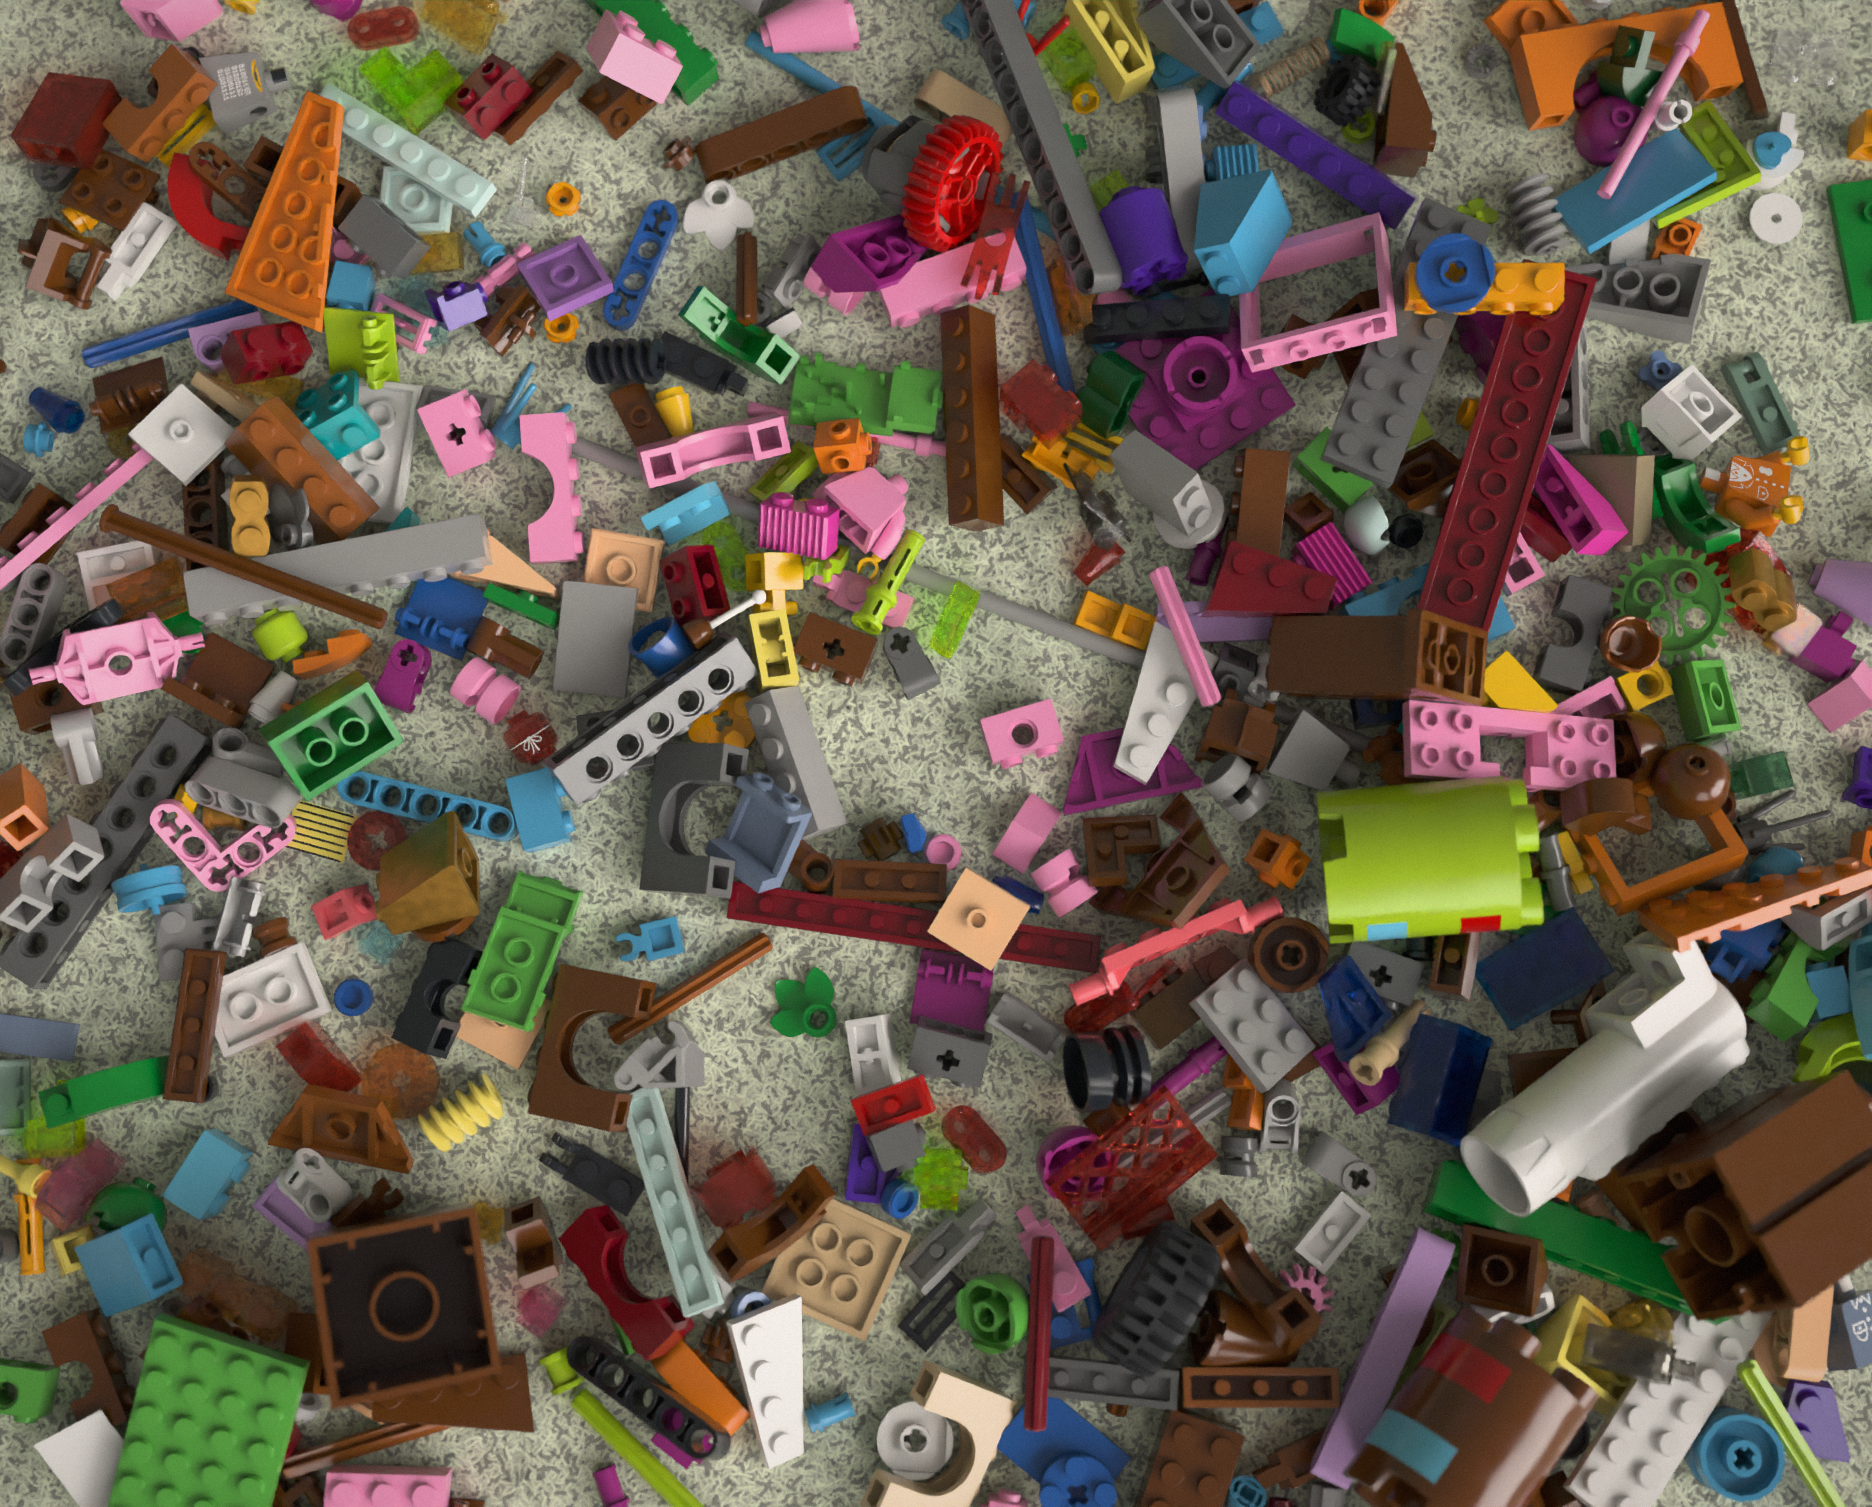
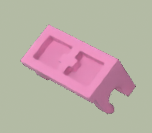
M1610 676L1558 704V707L1550 712V714L1603 718V716L1611 713L1625 711L1627 706L1614 684V679Z

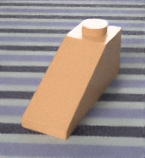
M487 530L493 565L484 566V570L476 574L466 575L462 574L461 571L449 573L453 578L486 585L491 583L500 588L514 591L520 589L532 595L559 600L560 592L555 586L493 536H490L489 530Z

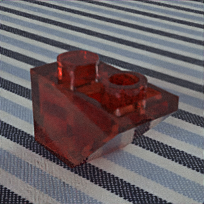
M305 1022L276 1046L295 1072L308 1084L351 1092L365 1080L319 1022Z

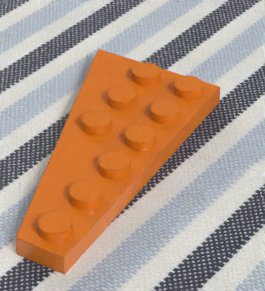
M1845 857L1835 860L1834 865L1822 868L1814 865L1798 868L1797 873L1786 876L1782 874L1764 875L1760 877L1759 882L1728 883L1723 886V890L1715 892L1693 891L1685 895L1686 898L1674 901L1671 899H1657L1649 902L1648 907L1637 909L1638 922L1677 952L1683 953L1691 950V941L1704 940V942L1710 943L1721 939L1720 931L1722 930L1744 931L1791 914L1790 906L1794 904H1803L1804 907H1810L1819 904V896L1822 894L1841 896L1872 885V867L1859 861L1858 858Z

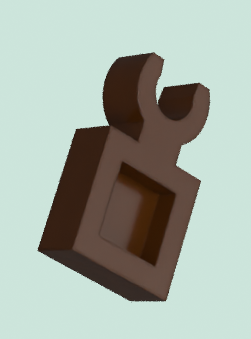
M384 1177L374 1184L372 1194L368 1198L359 1193L331 1220L336 1228L387 1218L384 1212L400 1205L404 1196L399 1188L394 1189L389 1195H384L391 1188L388 1180Z

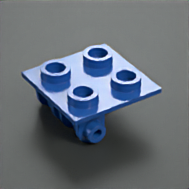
M450 577L435 582H427L424 578L418 579L406 608L400 607L396 612L395 621H398L399 624L395 634L414 640L421 645L462 661L467 651L465 646L488 603L483 597L484 591Z

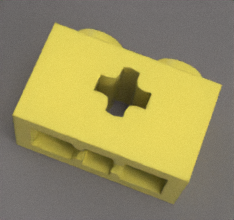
M786 609L749 614L746 629L753 664L759 672L756 675L759 695L772 689L797 686L799 675Z

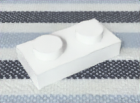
M1339 1189L1292 1249L1319 1272L1325 1274L1372 1215Z

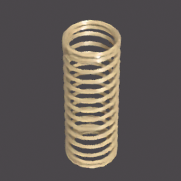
M1315 37L1312 41H1308L1307 44H1303L1301 48L1299 47L1296 51H1292L1291 54H1287L1286 57H1282L1281 60H1277L1275 64H1271L1265 70H1260V73L1252 75L1251 82L1253 88L1256 89L1258 87L1257 78L1264 88L1265 97L1269 99L1273 96V93L1278 94V89L1282 91L1283 87H1288L1289 83L1293 84L1294 80L1298 81L1299 77L1304 78V74L1308 75L1310 71L1315 70V67L1319 68L1320 64L1325 65L1330 61V52L1326 43L1321 38ZM1316 41H1317V42L1319 43V45L1322 47V49H1323V51H1324V54H1323L1322 50L1320 49V47L1316 44ZM1308 48H1309V49L1311 50V52L1314 54V56H1315V58H1316V60H1317L1318 66H1317L1316 64H1314V61H1313L1312 57H1311L1310 54H1309ZM1315 50H1319L1323 60H1319ZM1303 52L1310 59L1313 69L1309 67ZM1298 55L1304 61L1307 68V72L1303 69L1299 61ZM1293 59L1298 63L1302 71V75L1298 73V70L1294 65ZM1288 62L1295 70L1297 78L1293 76L1291 70L1289 69ZM1283 66L1289 72L1292 82L1288 80L1285 72L1283 71ZM1277 68H1278V69L1281 71V73L1283 74V76H1284V78H1285V80H1286V84H1284V83L1282 82V80H1281V78H1280V76H1279V74H1278ZM1272 72L1277 76L1281 84V88L1277 86V83L1273 78ZM1267 75L1274 83L1276 91L1272 89L1270 83L1268 82Z

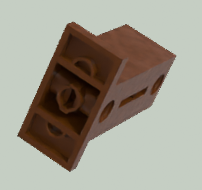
M1407 609V615L1273 616L1272 627L1268 635L1270 657L1265 672L1268 691L1302 699L1416 700L1453 702L1461 705L1483 707L1487 631L1423 609Z

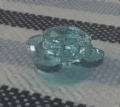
M375 921L370 925L371 931L366 939H362L359 942V950L363 954L374 956L378 964L387 965L392 961V955L396 952L397 948L403 944L404 938L402 934L392 936L384 922ZM380 939L384 940L383 946L378 945Z

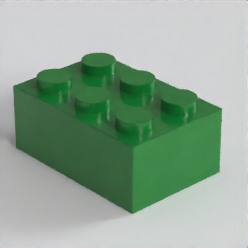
M357 670L258 729L307 802L405 742L370 684Z

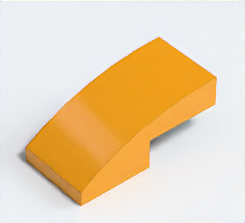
M1086 591L1082 596L1072 624L1145 651L1153 624L1157 619H1155V616L1126 603L1120 605L1091 591Z

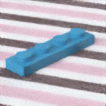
M1268 1L1238 15L1261 46L1282 36L1284 33V29ZM1165 52L1152 57L1155 69L1150 81L1155 89L1182 85L1201 76V74Z

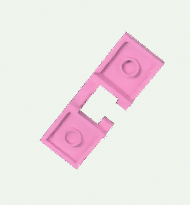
M1408 700L1402 704L1404 777L1445 781L1500 776V763L1481 762L1480 736L1483 735L1492 737L1506 736V739L1525 738L1526 768L1523 769V779L1527 792H1537L1542 789L1564 791L1578 783L1591 779L1617 778L1614 721L1612 719Z

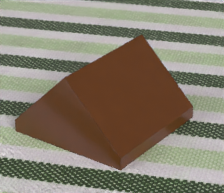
M1464 1223L1456 1301L1529 1318L1534 1317L1549 1273L1542 1239Z

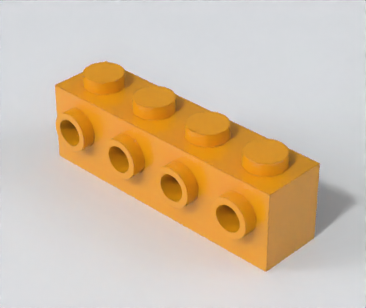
M1409 263L1404 280V311H1414L1415 314L1420 315L1437 313V311L1432 310L1417 290L1415 269L1418 263ZM1494 263L1495 276L1486 297L1472 309L1453 314L1468 315L1476 311H1491V314L1495 315L1512 314L1514 311H1529L1533 315L1551 314L1564 301L1565 263ZM1450 264L1448 272L1444 273L1446 279H1451L1453 283H1458L1459 278L1465 275L1464 269H1457L1455 264Z

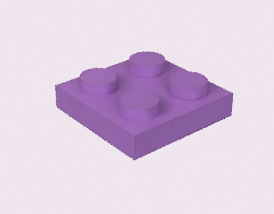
M582 235L516 264L519 274L549 322L614 292L610 278Z

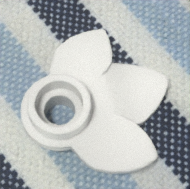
M715 180L705 186L700 199L688 205L683 219L684 231L686 234L705 231L710 243L717 250L724 251L733 243L737 228L751 229L754 227V211L747 201L737 197L736 191L730 183ZM723 194L726 196V200L722 204H716L713 202L714 196Z

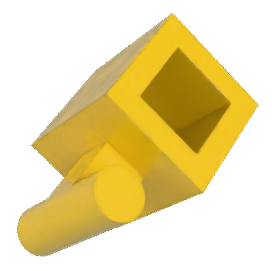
M792 553L746 554V591L760 589L766 593L764 603L753 604V613L786 609L787 616H795L798 612V605L795 601H785V591L803 589L804 565L802 563V556Z

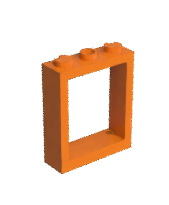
M1651 778L1633 784L1634 792L1648 797L1655 795L1650 787ZM1720 808L1717 813L1711 816V813L1699 816L1695 820L1715 851L1714 853L1628 888L1596 834L1588 836L1565 828L1562 825V830H1568L1573 843L1581 854L1580 857L1584 863L1582 866L1589 876L1593 875L1598 882L1599 894L1602 900L1606 901L1608 907L1612 906L1618 917L1647 906L1653 900L1664 899L1740 868L1748 853V849Z

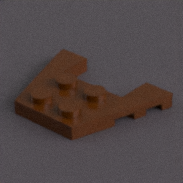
M1180 792L1159 817L1167 826L1178 832L1179 836L1132 892H1129L1121 885L1102 886L1098 890L1099 892L1089 901V904L1098 912L1182 929L1229 873V866L1192 802Z

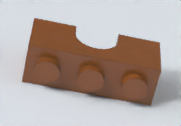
M172 43L148 70L158 83V95L155 101L150 106L143 108L124 97L102 123L126 152L147 163L162 151L163 146L177 130L184 126L186 120L201 103L207 100L209 94L218 85L191 55Z

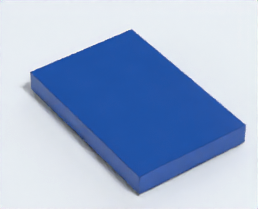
M1048 1397L1047 1423L1045 1430L1032 1432L1024 1429L1023 1404L1010 1423L1004 1428L997 1444L998 1450L1039 1484L1045 1468L1061 1455L1090 1454L1105 1464L1112 1475L1113 1481L1131 1459L1130 1455L1061 1398ZM1083 1484L1078 1488L1071 1485L1068 1488L1071 1494L1069 1501L1072 1503L1077 1500L1081 1503L1085 1501L1086 1496L1084 1492L1087 1487Z

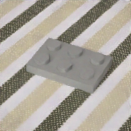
M1245 957L1237 961L1189 1003L1261 1094L1274 1086L1316 1047L1271 989L1258 978L1253 967Z

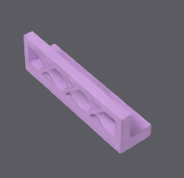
M1206 601L1183 602L1200 644L1269 641L1268 635L1273 620L1271 618L1201 617ZM1157 603L1153 610L1155 619H1157L1156 622L1170 629L1160 603Z

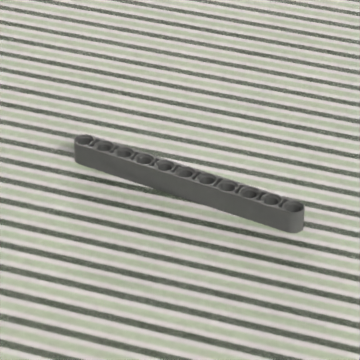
M960 0L1077 291L1082 295L1117 291L1122 283L1121 266L1013 1Z

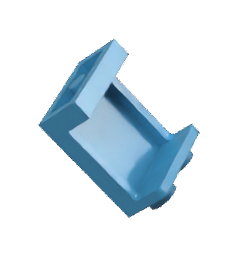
M152 1213L74 1247L105 1318L152 1301L184 1284Z

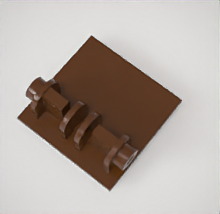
M96 146L58 202L124 232L143 202L152 205L157 203L159 192L155 190L154 186L161 175Z
M155 358L93 378L95 397L94 401L89 402V408L93 416H98L102 434L141 422L169 395L163 358Z

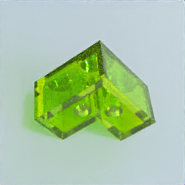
M386 46L358 68L368 87L409 132L415 136L447 110L443 102L463 83L457 70L436 48L409 71Z

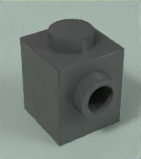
M913 1120L865 1136L876 1167L883 1173L896 1168L897 1173L911 1169L918 1165L917 1158L926 1155L922 1146L927 1144L925 1133L920 1123L914 1124Z

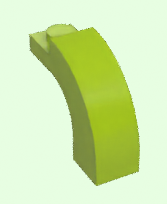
M1853 1012L1825 1020L1804 1037L1799 1045L1796 1063L1799 1065L1793 1075V1083L1797 1084L1828 1075L1835 1067L1849 1061L1872 1062V1059L1868 1060L1863 1056Z

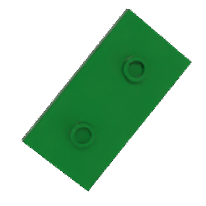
M1872 180L1830 185L1826 188L1852 324L1872 322Z

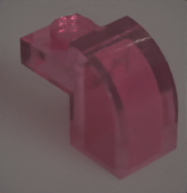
M96 1138L74 1158L69 1156L50 1175L37 1195L35 1208L63 1232L86 1212L91 1201L94 1199L95 1193L122 1170L126 1161L99 1138Z

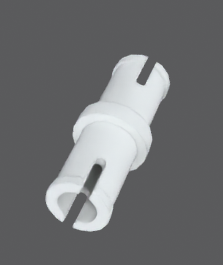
M1685 100L1663 102L1648 131H1671L1679 124L1687 122L1692 115L1691 105Z

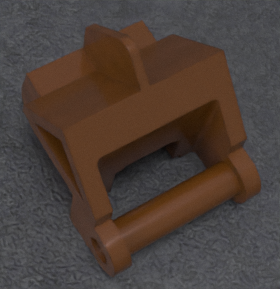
M51 217L38 218L31 238L19 239L17 252L24 255L21 263L29 268L26 274V288L61 301H68L80 309H90L92 304L90 296L105 259H109L112 254L111 248L96 237H83L81 234L67 228L59 220ZM89 251L91 252L78 282L77 278L66 271L74 252L88 253Z
M1226 687L1222 705L1214 704L1207 726L1203 729L1194 761L1201 763L1202 760L1215 763L1222 756L1230 752L1240 755L1250 765V774L1257 773L1260 776L1271 758L1279 724L1273 722L1277 703L1265 700L1262 708L1246 704L1238 700L1237 690Z

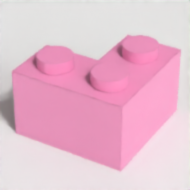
M606 9L586 46L598 71L663 104L683 68V65L676 56V49L662 40H657L655 44L644 38L645 33L638 28V21L622 11H619L616 15Z

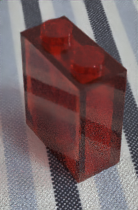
M48 72L10 136L28 161L90 170L110 136V133L102 123L123 99L111 80Z

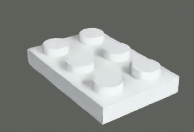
M305 943L295 944L223 976L215 1028V1037L223 1057H231L332 1012Z

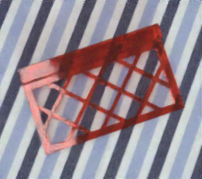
M1163 1085L1045 1182L1101 1252L1215 1159L1218 1154L1205 1140L1170 1090ZM1166 1100L1169 1103L1166 1120L1152 1119L1154 1109ZM1140 1128L1137 1144L1122 1143L1124 1134L1128 1130ZM1150 1128H1164L1161 1144H1146ZM1174 1129H1188L1190 1134L1176 1144H1170ZM1101 1152H1111L1107 1168H1092L1096 1156ZM1120 1152L1135 1153L1131 1168H1117ZM1144 1153H1158V1158L1146 1168H1141ZM1081 1177L1078 1192H1063L1059 1188L1069 1178ZM1090 1177H1105L1102 1192H1087ZM1114 1177H1129L1126 1185L1117 1192H1111ZM1085 1201H1100L1099 1207L1085 1218L1082 1217Z

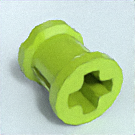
M569 1345L538 1359L539 1365L545 1366L553 1388L550 1390L552 1396L565 1392L585 1381L583 1376L578 1375L568 1364L566 1357Z

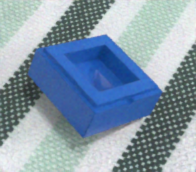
M914 813L903 815L900 820L908 853L912 855L923 852V844L927 835L925 827L915 817Z

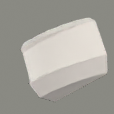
M1692 364L1641 407L1642 427H1647L1672 453V458L1693 460L1742 417Z

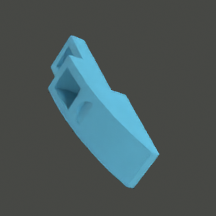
M1872 922L1862 927L1861 938L1850 941L1849 986L1853 1017L1863 1056L1868 1060L1872 1059Z

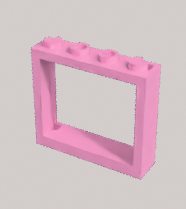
M1379 212L1283 239L1253 292L1239 294L1241 350L1252 373L1397 336L1389 239ZM1373 229L1372 234L1366 235L1365 231ZM1375 252L1380 308L1261 339L1259 283Z

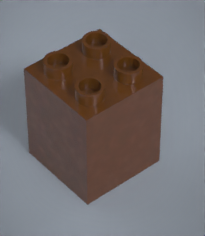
M462 1202L308 1234L307 1247L331 1410L502 1373L476 1206Z

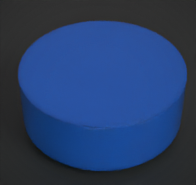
M360 979L343 981L338 985L334 993L336 1008L347 1016H360L366 1013L373 1003L371 987Z
M898 1178L893 1180L883 1191L881 1197L882 1209L896 1219L907 1217L918 1203V1189L906 1179Z

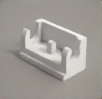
M891 1014L845 1021L856 1096L901 1081Z

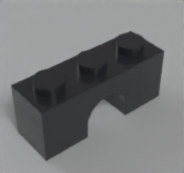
M445 936L446 940L433 942L428 948L427 958L419 976L412 984L411 994L403 1011L396 1020V1027L391 1038L424 1054L443 1059L447 1058L461 1027L460 1023L451 1020L447 1016L444 1009L445 998L448 992L457 985L470 987L467 983L472 969H477L483 954L482 950L449 936Z

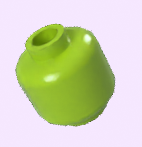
M274 608L253 621L256 627L252 630V637L268 660L274 661L282 658L284 663H287L304 653L301 645L307 641L308 633L292 610L279 611L278 608Z

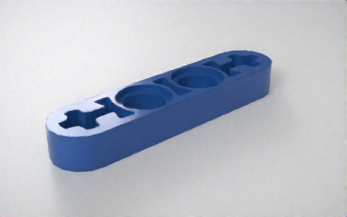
M657 200L647 207L613 284L614 292L609 294L603 309L604 317L608 325L614 330H628L635 324L679 222L678 214L674 205L669 201ZM664 210L667 211L670 221H663L661 223L659 233L664 237L660 238L654 233L657 226L654 215H661ZM643 243H655L658 246L656 255L652 258L640 256L638 251ZM635 273L644 277V284L641 288L637 290L626 288L625 280L629 275ZM621 292L628 297L625 309L629 316H622L619 321H616L612 310H619L624 302L623 297L618 295Z

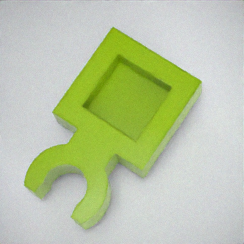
M838 545L837 550L825 560L805 556L803 579L809 580L811 576L818 575L823 577L822 583L830 582L832 575L840 574L848 563L850 546Z

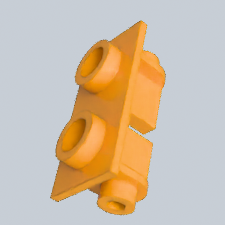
M1038 429L1031 440L1033 443L1023 452L1022 456L1028 459L1035 468L1049 472L1060 479L1066 487L1078 490L1084 494L1095 480V476L1101 466L1095 463V458H1092L1076 447L1071 450L1069 456L1064 455L1063 452L1068 442L1047 429L1045 432Z

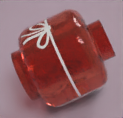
M523 710L506 721L510 728L504 732L503 740L519 763L529 762L531 766H534L557 751L554 745L558 742V734L542 712H534L529 715L526 710Z

